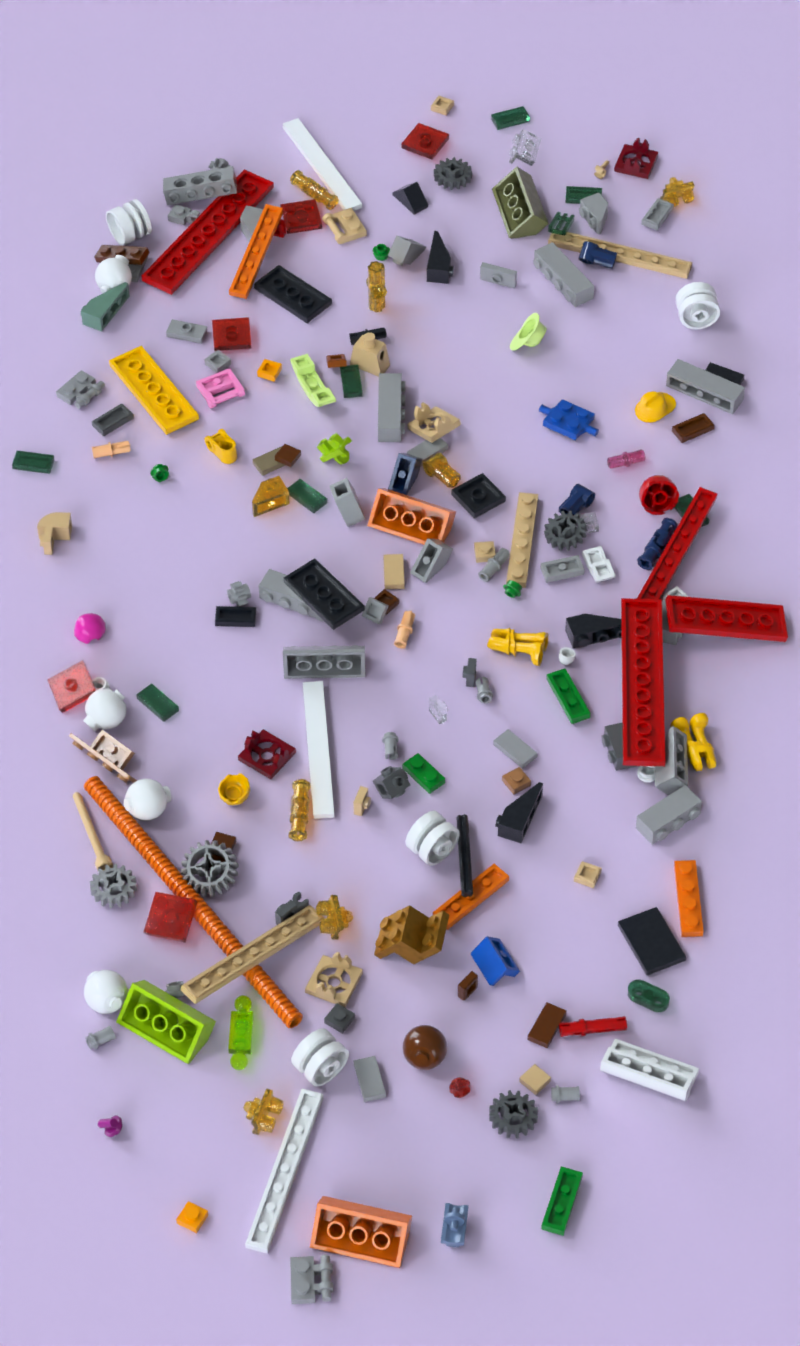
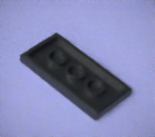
M280 265L254 283L255 290L306 323L310 322L332 304L331 298Z
M315 558L283 578L284 583L333 630L365 610V605Z

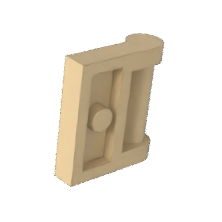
M352 208L334 214L326 213L322 217L324 223L330 227L335 235V240L338 244L367 236L365 227ZM335 222L339 223L345 234L339 230Z

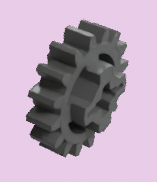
M455 157L452 160L446 158L445 162L440 160V165H435L434 181L438 182V186L444 185V189L450 187L451 190L454 187L460 189L461 185L466 187V183L471 182V166H468V162L462 163V159L457 161Z
M562 511L560 516L555 513V518H549V524L544 525L547 543H551L552 548L558 546L560 551L563 547H566L567 551L570 550V546L577 548L576 543L582 544V538L587 536L584 518H580L578 513L573 516L572 511H569L568 514Z
M509 1090L507 1096L500 1093V1100L494 1098L493 1105L489 1107V1121H492V1128H498V1134L500 1135L506 1132L507 1138L511 1134L519 1138V1133L521 1132L526 1136L528 1129L534 1130V1123L538 1121V1107H535V1101H528V1094L523 1097L520 1096V1091L513 1095L511 1090ZM499 1112L501 1113V1117H503L502 1120L499 1117Z

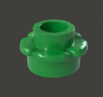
M378 244L372 250L374 252L373 255L377 260H386L389 257L390 248L385 244Z
M157 464L153 467L150 474L153 479L162 482L168 478L169 468L167 465Z
M509 580L506 585H503L507 596L515 598V596L519 597L521 595L522 586L517 582Z

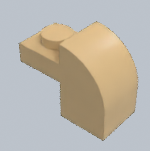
M50 513L38 522V536L40 546L44 548V555H52L54 540H70L72 531L71 513Z

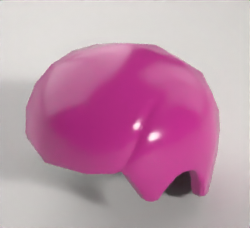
M93 613L81 615L74 626V636L86 644H89L93 639L100 640L106 631L104 620L101 616Z

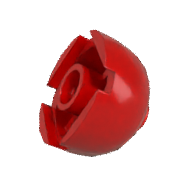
M654 475L647 478L641 485L639 498L641 505L648 513L662 515L665 514L663 511L672 510L678 502L679 492L671 479L663 475Z

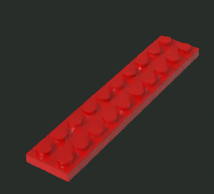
M244 169L236 177L237 193L218 196L141 275L142 281L172 295L241 223L240 217L246 205L256 207L274 188V182Z
M621 598L623 765L665 767L662 599Z

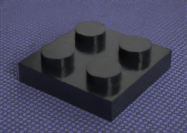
M483 473L451 490V495L473 518L506 502V496Z

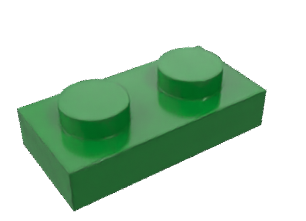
M419 753L402 764V769L429 794L445 784V777Z

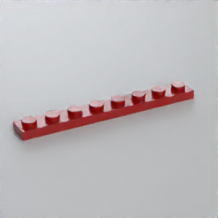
M699 487L637 599L662 598L717 499V493Z

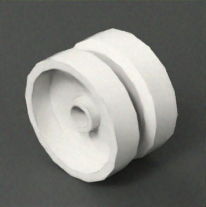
M694 282L685 285L677 293L676 305L679 310L680 321L687 328L703 329L711 326L719 318L720 308L716 292L708 283Z
M430 811L419 818L411 827L405 842L412 852L419 854V858L429 866H433L443 861L451 853L458 842L460 833L450 822H446V819L437 811Z
M324 1028L308 1035L298 1045L291 1060L292 1064L301 1073H305V1077L314 1086H322L332 1080L342 1070L348 1060L349 1051L339 1041L336 1042V1038Z

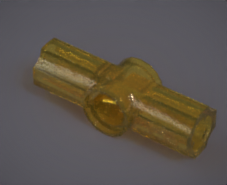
M374 261L368 266V278L366 280L368 306L372 311L381 312L385 308V295L387 294L385 267L383 263Z

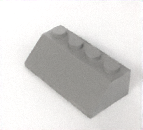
M365 646L283 647L284 679L365 677Z

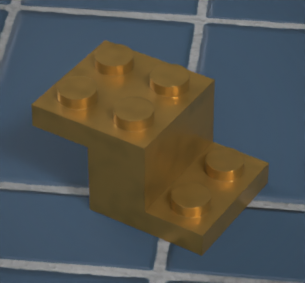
M409 905L383 918L380 923L379 936L375 943L374 955L382 959L395 952L412 964H416L440 952L444 942L449 914L441 911L429 918Z

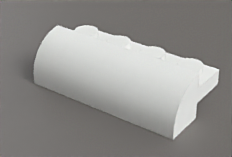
M615 1039L611 1047H608L601 1061L600 1070L687 1101L699 1068Z

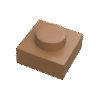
M520 767L502 776L503 783L513 795L531 786V780Z

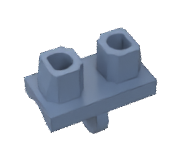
M445 1203L441 1235L442 1244H446L448 1247L464 1246L469 1205L457 1206Z

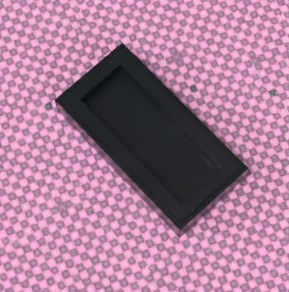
M711 362L706 368V371L739 385L744 380V374Z
M216 606L215 626L255 627L256 607Z

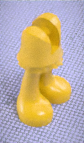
M510 628L493 629L487 647L508 655L511 653L516 656V652L527 653L531 655L532 663L540 666L543 651H546L549 635L546 632L515 633V630Z
M705 713L695 714L689 723L687 718L679 717L670 724V727L674 726L687 735V757L696 772L702 771V757H704L709 769L716 767L714 748L708 743L704 734V729L708 725V716ZM690 729L694 734L696 741H693L690 734Z

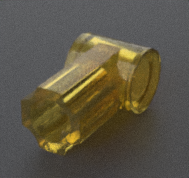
M437 453L423 463L425 473L430 477H437L448 488H454L461 480V475L448 465L447 459L441 453Z

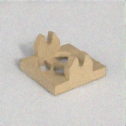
M424 402L421 403L422 408L415 407V420L407 424L408 430L431 443L461 425L460 419L437 406L430 410V407ZM435 416H437L436 420H434V421H431V420H430V419L434 418ZM422 424L427 425L425 429L420 428Z
M336 952L332 958L323 955L305 988V993L346 1007L363 974V969L353 966L348 955L342 958L340 952ZM328 968H337L336 972L329 976L321 974L322 971ZM344 971L350 976V984L343 982L341 978ZM332 978H337L340 984L333 987L328 984V981ZM339 989H343V990H344V991L341 992V993H336V991L339 990Z

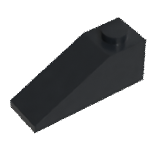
M434 231L427 265V282L448 284L449 278L453 277L454 266H451V257L439 232Z
M537 783L508 805L502 815H498L495 827H498L499 837L522 844L543 796V783Z

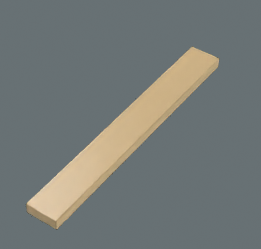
M553 229L548 240V244L553 242L558 248L579 253L584 241L592 242L600 248L616 252L615 262L687 279L692 268V262L558 229Z
M311 905L305 907L181 985V991L194 1004H197L324 922V917Z

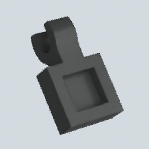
M295 893L292 900L280 905L275 911L276 924H280L309 906V900L305 899L299 902L301 893Z

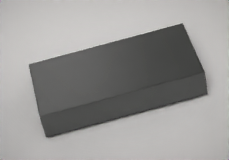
M120 404L93 420L92 426L102 436H105L134 419V414L126 406Z

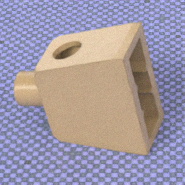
M373 333L362 335L353 347L350 365L379 377V373H385L390 366L386 344L376 340Z

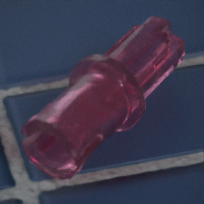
M642 449L629 453L623 452L621 455L609 457L607 465L610 469L624 465L629 467L630 464L645 461V453Z

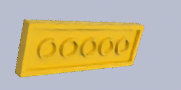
M142 346L109 360L110 367L166 435L199 420V414Z

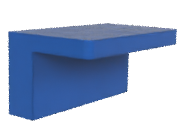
M486 936L471 952L472 958L491 986H494L504 975L515 977L520 972L499 938Z

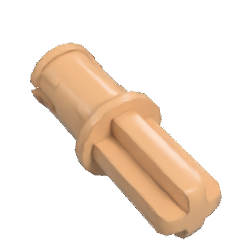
M129 441L112 444L108 442L109 444L92 446L94 459L110 455L113 457L115 454L126 453L131 450Z
M410 610L404 612L401 623L397 626L398 633L394 645L401 649L406 648L409 635L413 632L412 625L415 614Z

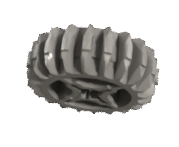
M206 840L205 845L202 846L198 842L197 849L190 847L192 853H185L184 855L187 860L181 862L182 866L185 867L181 869V874L185 875L182 879L187 880V884L192 885L197 893L201 891L203 897L208 892L211 897H214L215 891L222 895L221 889L229 890L228 883L234 884L235 880L233 877L238 876V872L235 870L239 867L238 863L235 862L237 857L235 854H232L231 848L226 849L225 843H221L218 846V842L214 840L212 845H210L209 840ZM212 854L221 856L226 862L213 860ZM202 857H204V859H203L202 862L197 863V861H198L199 859H201ZM210 863H211V865H212L213 867H211V871H210V875H209V873H208L207 870L209 869V866H210ZM223 873V875L215 881L216 877L219 874ZM194 875L205 876L207 883L197 880Z

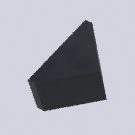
M418 182L408 184L392 192V195L413 214L428 208V203Z

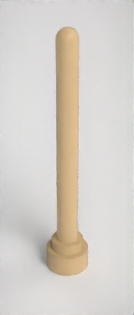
M75 792L73 799L97 857L95 861L96 869L98 871L100 868L104 871L106 870V865L113 868L114 865L111 858L104 854L82 796L79 792Z

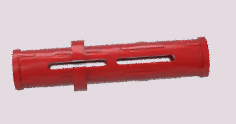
M625 1016L596 1020L579 1019V1021L559 1023L561 1037L580 1035L582 1037L590 1033L627 1030Z

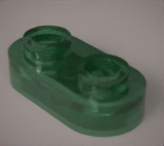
M634 980L629 984L627 994L631 1001L655 1012H663L668 1008L670 997L665 990L643 980Z

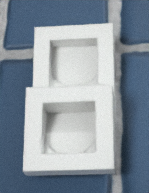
M602 546L583 550L582 556L596 583L615 578L610 560L606 559Z

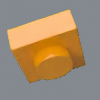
M264 359L257 371V377L275 382L282 370V364Z
M188 1201L176 1219L177 1224L197 1233L208 1217V1210Z

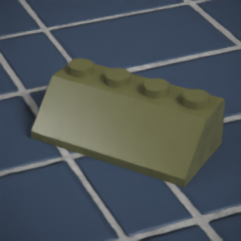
M515 167L492 188L509 238L514 239L536 235L549 224L532 176L521 168Z

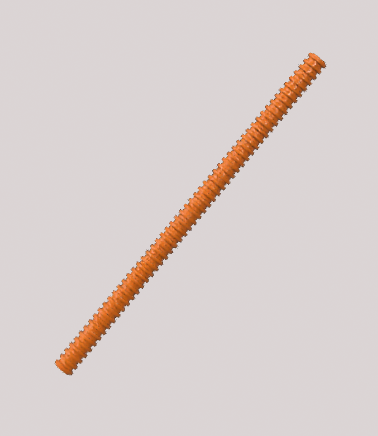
M98 776L89 778L84 784V789L98 806L102 808L109 819L113 821L120 832L124 834L132 846L139 851V854L154 869L172 893L176 895L177 899L184 904V907L188 909L195 920L207 931V934L222 949L223 953L229 956L242 948L243 945L239 943L235 935L231 933L223 921L212 911L211 907L204 902V899L193 889V886L187 884V880L182 879L184 876L170 862L163 851L155 845L151 837L144 832V829L133 819V816L122 806ZM259 964L242 974L246 977L247 981H250V984L254 986V989L258 991V994L262 996L282 1022L286 1024L287 1028H293L301 1022L303 1015Z

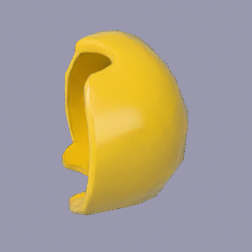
M242 773L238 775L228 774L218 787L220 799L228 805L242 804L248 799L250 793L248 778Z

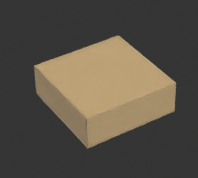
M438 96L431 105V111L446 116L454 106V100Z
M582 861L574 876V882L594 888L602 868Z
M534 1064L519 1078V1082L533 1094L537 1095L551 1082V1077Z

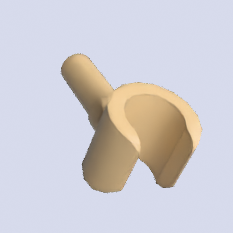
M606 160L601 166L596 165V172L594 173L599 179L604 178L606 175L605 168L609 161Z

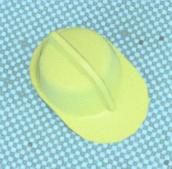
M533 313L526 319L520 331L511 341V350H517L523 345L534 347L541 342L547 328L539 321V314Z

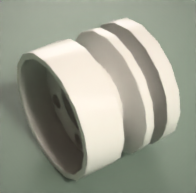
M137 199L123 204V207L118 206L106 212V220L110 232L121 246L133 242L135 237L138 239L142 238L143 235L146 236L152 231L149 216L144 206Z

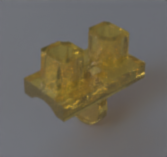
M672 177L669 180V184L665 185L666 189H663V196H660V199L674 204V207L679 204L678 198L682 197L684 203H690L694 200L693 189L695 185L693 181L683 184L682 180L677 181L675 177Z
M331 895L328 901H319L316 906L317 915L327 916V919H322L320 922L321 933L331 934V939L338 940V933L349 926L348 923L353 920L352 912L345 910V907L339 906L337 895Z
M266 1089L261 1102L259 1098H254L253 1102L247 1101L244 1104L243 1108L247 1112L246 1118L252 1120L251 1124L254 1126L253 1134L259 1135L260 1131L272 1133L276 1119L268 1116L269 1112L281 1114L284 1106L283 1100L274 1097L273 1090Z

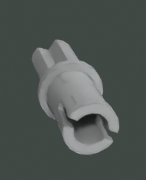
M501 548L493 558H489L488 564L478 573L479 577L485 582L489 581L496 571H500L501 565L510 556L509 551Z

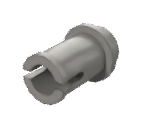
M482 677L483 684H481L480 678L475 681L478 690L477 699L481 703H489L493 697V693L489 688V681L486 677Z
M387 732L382 738V742L385 744V758H389V760L398 758L397 742L399 739L394 732Z
M108 1026L94 1034L89 1033L85 1039L88 1047L96 1050L99 1045L114 1040L115 1034L113 1029Z
M556 1085V1087H552V1101H556V1103L571 1100L579 1101V1086L559 1087V1085Z

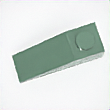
M124 282L91 299L86 306H83L81 309L83 325L102 332L130 297L128 283Z

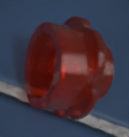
M462 1077L455 1078L449 1085L450 1093L456 1098L466 1096L470 1092V1081Z

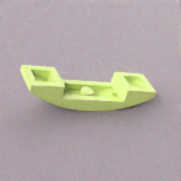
M308 354L290 359L300 385L315 406L321 407L336 402V398L329 387L326 388L316 373L315 365Z

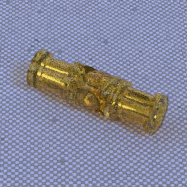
M300 170L292 174L290 178L292 185H297L301 188L302 192L312 197L315 201L326 205L328 210L336 207L339 201L338 196L330 194L325 187H321L312 178L304 176Z
M297 779L292 783L294 795L291 797V815L289 818L291 830L288 836L293 841H303L307 838L306 825L309 819L310 804L308 791L311 788V784L307 780Z

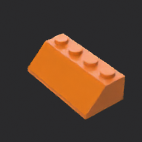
M379 488L367 526L423 545L427 538L439 539L444 543L451 531L456 511L386 488Z
M322 1196L317 1203L310 1248L400 1268L409 1238L412 1215Z

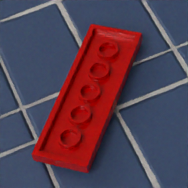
M667 595L665 599L669 632L786 642L788 638L783 605Z

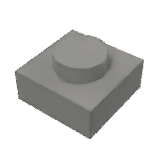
M217 350L205 358V365L214 372L219 373L231 365V359Z
M369 597L362 616L377 624H382L389 605Z

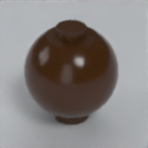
M420 1025L411 1029L403 1041L404 1057L410 1065L417 1069L429 1070L437 1067L444 1060L447 1053V1042L440 1030L430 1025Z

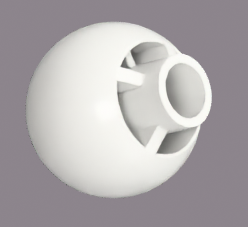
M116 255L115 258L105 259L98 265L95 272V280L102 293L124 282L130 285L132 274L128 266L129 260L126 257Z
M108 688L93 692L87 699L85 705L87 717L83 721L94 731L98 728L107 730L117 727L126 715V704L123 701L125 697L117 689L114 692Z
M140 779L128 788L124 799V807L132 816L139 820L149 821L156 819L164 812L167 803L171 802V791L168 786L162 787L155 780Z
M112 970L92 972L87 977L84 987L86 1003L92 1010L101 1014H110L118 1011L123 1006L128 994L126 981L120 974Z

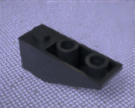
M581 614L566 618L565 631L573 649L585 647L590 644L621 638V619Z

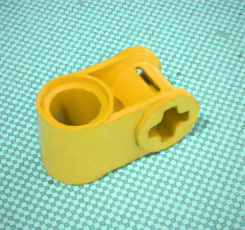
M219 429L218 433L204 438L207 448L221 462L231 464L237 460L236 443L225 430Z

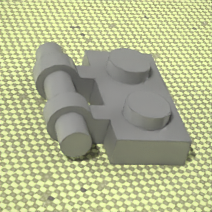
M81 370L58 389L56 395L69 405L74 403L80 409L83 405L86 406L92 397L98 396L105 387V384L102 381L96 384L94 377Z
M322 1255L321 1263L314 1265V1256L290 1257L292 1304L315 1303V1294H322L323 1301H330L331 1293L333 1292V1283L331 1282L333 1265L330 1263V1256ZM314 1275H321L320 1284H315Z

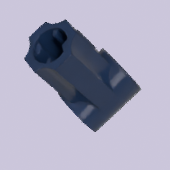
M584 241L578 260L586 264L595 263L612 269L617 253L600 248L595 243Z
M579 483L576 484L571 490L570 496L559 506V512L564 511L565 514H568L569 511H572L574 516L583 507L588 508L593 503L595 492Z

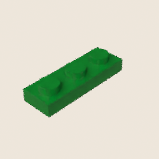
M564 668L547 674L546 679L570 723L574 724L589 719L590 711L567 670Z
M560 1167L541 1225L542 1230L564 1236L583 1172Z

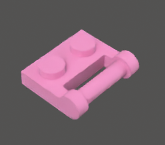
M230 368L196 381V387L207 401L210 409L216 407V404L245 395L243 386ZM234 387V390H231V391L226 392V393H224V394H221V395H219V396L213 397V395H215V394H218V393H220V392H223V391H225V390H228V389Z

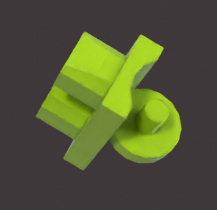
M338 433L333 434L329 440L326 438L321 440L317 446L318 450L322 453L320 460L324 463L334 458L339 464L347 463L349 461V451L345 449V446L351 443L352 440L349 437L342 439Z

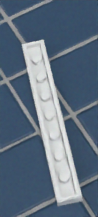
M299 118L283 123L285 132L342 209L352 208L353 211L361 209V201Z
M323 681L303 682L313 819L334 818Z
M301 1089L245 1243L248 1249L267 1254L269 1252L323 1100L322 1093Z

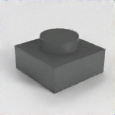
M468 658V665L463 667V678H466V686L474 687L477 665V659Z
M336 1003L324 1018V1023L343 1034L355 1019V1013Z

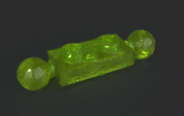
M245 995L236 998L234 1006L237 1011H231L228 1051L229 1054H233L230 1064L235 1070H242L247 1066L248 1059L245 1054H251L254 1015L253 1011H249L252 1006L251 999Z

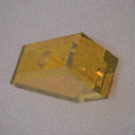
M280 476L261 482L252 500L254 517L290 504L289 490Z

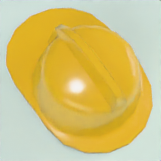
M647 392L636 405L635 414L643 422H656L675 409L676 401L667 393Z

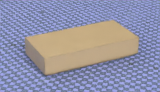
M403 554L383 555L385 589H404Z

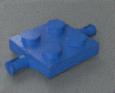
M562 399L553 408L543 404L539 408V412L547 415L543 420L544 427L573 440H577L580 435L586 432L596 437L599 429L590 426L595 418V413Z

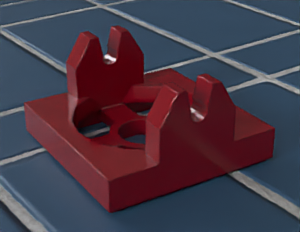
M637 138L633 146L624 144L614 171L648 179L658 158V151L649 150L648 141L645 139L641 143L640 138ZM630 153L637 154L636 157L633 158L625 157ZM642 156L648 157L650 162H643Z
M264 729L260 733L252 731L251 737H246L245 749L238 755V760L267 778L272 779L296 753V748ZM264 742L273 743L270 748L262 749L258 746ZM278 748H281V749H280V754H278V753L275 754V752L277 751V749H278ZM252 751L259 754L257 762L252 759ZM265 752H270L273 754V757L263 759L261 755Z

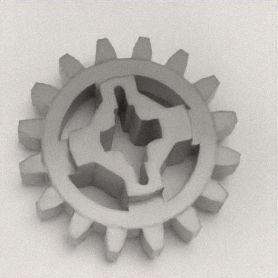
M114 864L113 868L106 865V870L104 871L99 868L98 875L93 874V881H90L91 895L94 896L95 902L101 900L103 907L109 903L110 908H113L114 904L121 907V902L123 901L128 904V897L134 898V891H137L136 877L132 876V870L126 871L124 865L119 869L117 864Z

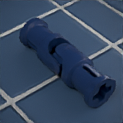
M670 518L662 520L660 529L655 531L653 537L644 548L645 552L637 559L638 565L641 568L651 570L654 567V561L661 556L666 544L671 539V535L678 526L675 520Z

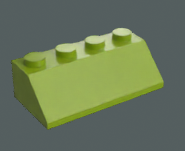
M146 980L132 983L116 1021L118 1024L187 1064L193 1060L208 1041L216 1023L212 1018Z

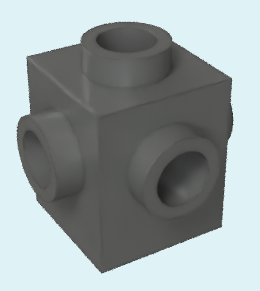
M386 767L381 771V775L373 780L379 794L384 799L399 797L410 786L408 775L401 767Z

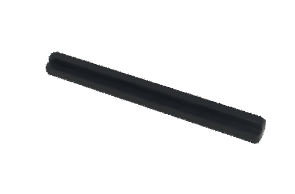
M463 814L456 817L457 829L460 833L458 839L460 883L462 896L471 897L473 895L469 824L468 816Z

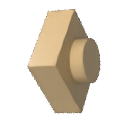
M494 541L474 543L476 563L487 562L489 558L495 556Z
M360 786L353 802L354 815L362 816L364 810L370 806L371 797H369L368 788Z

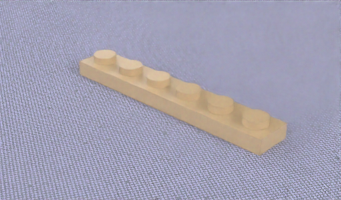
M519 492L506 584L509 580L520 584L522 588H526L538 494Z

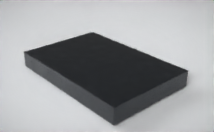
M657 907L618 921L619 929L646 976L686 961L684 952Z

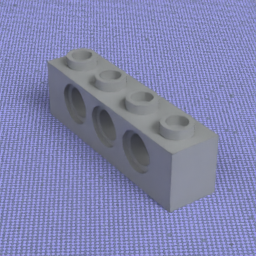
M233 166L163 178V193L167 205L236 194L237 179Z

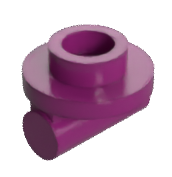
M117 1115L108 1119H100L98 1127L105 1128V1135L113 1137L120 1133L122 1119Z

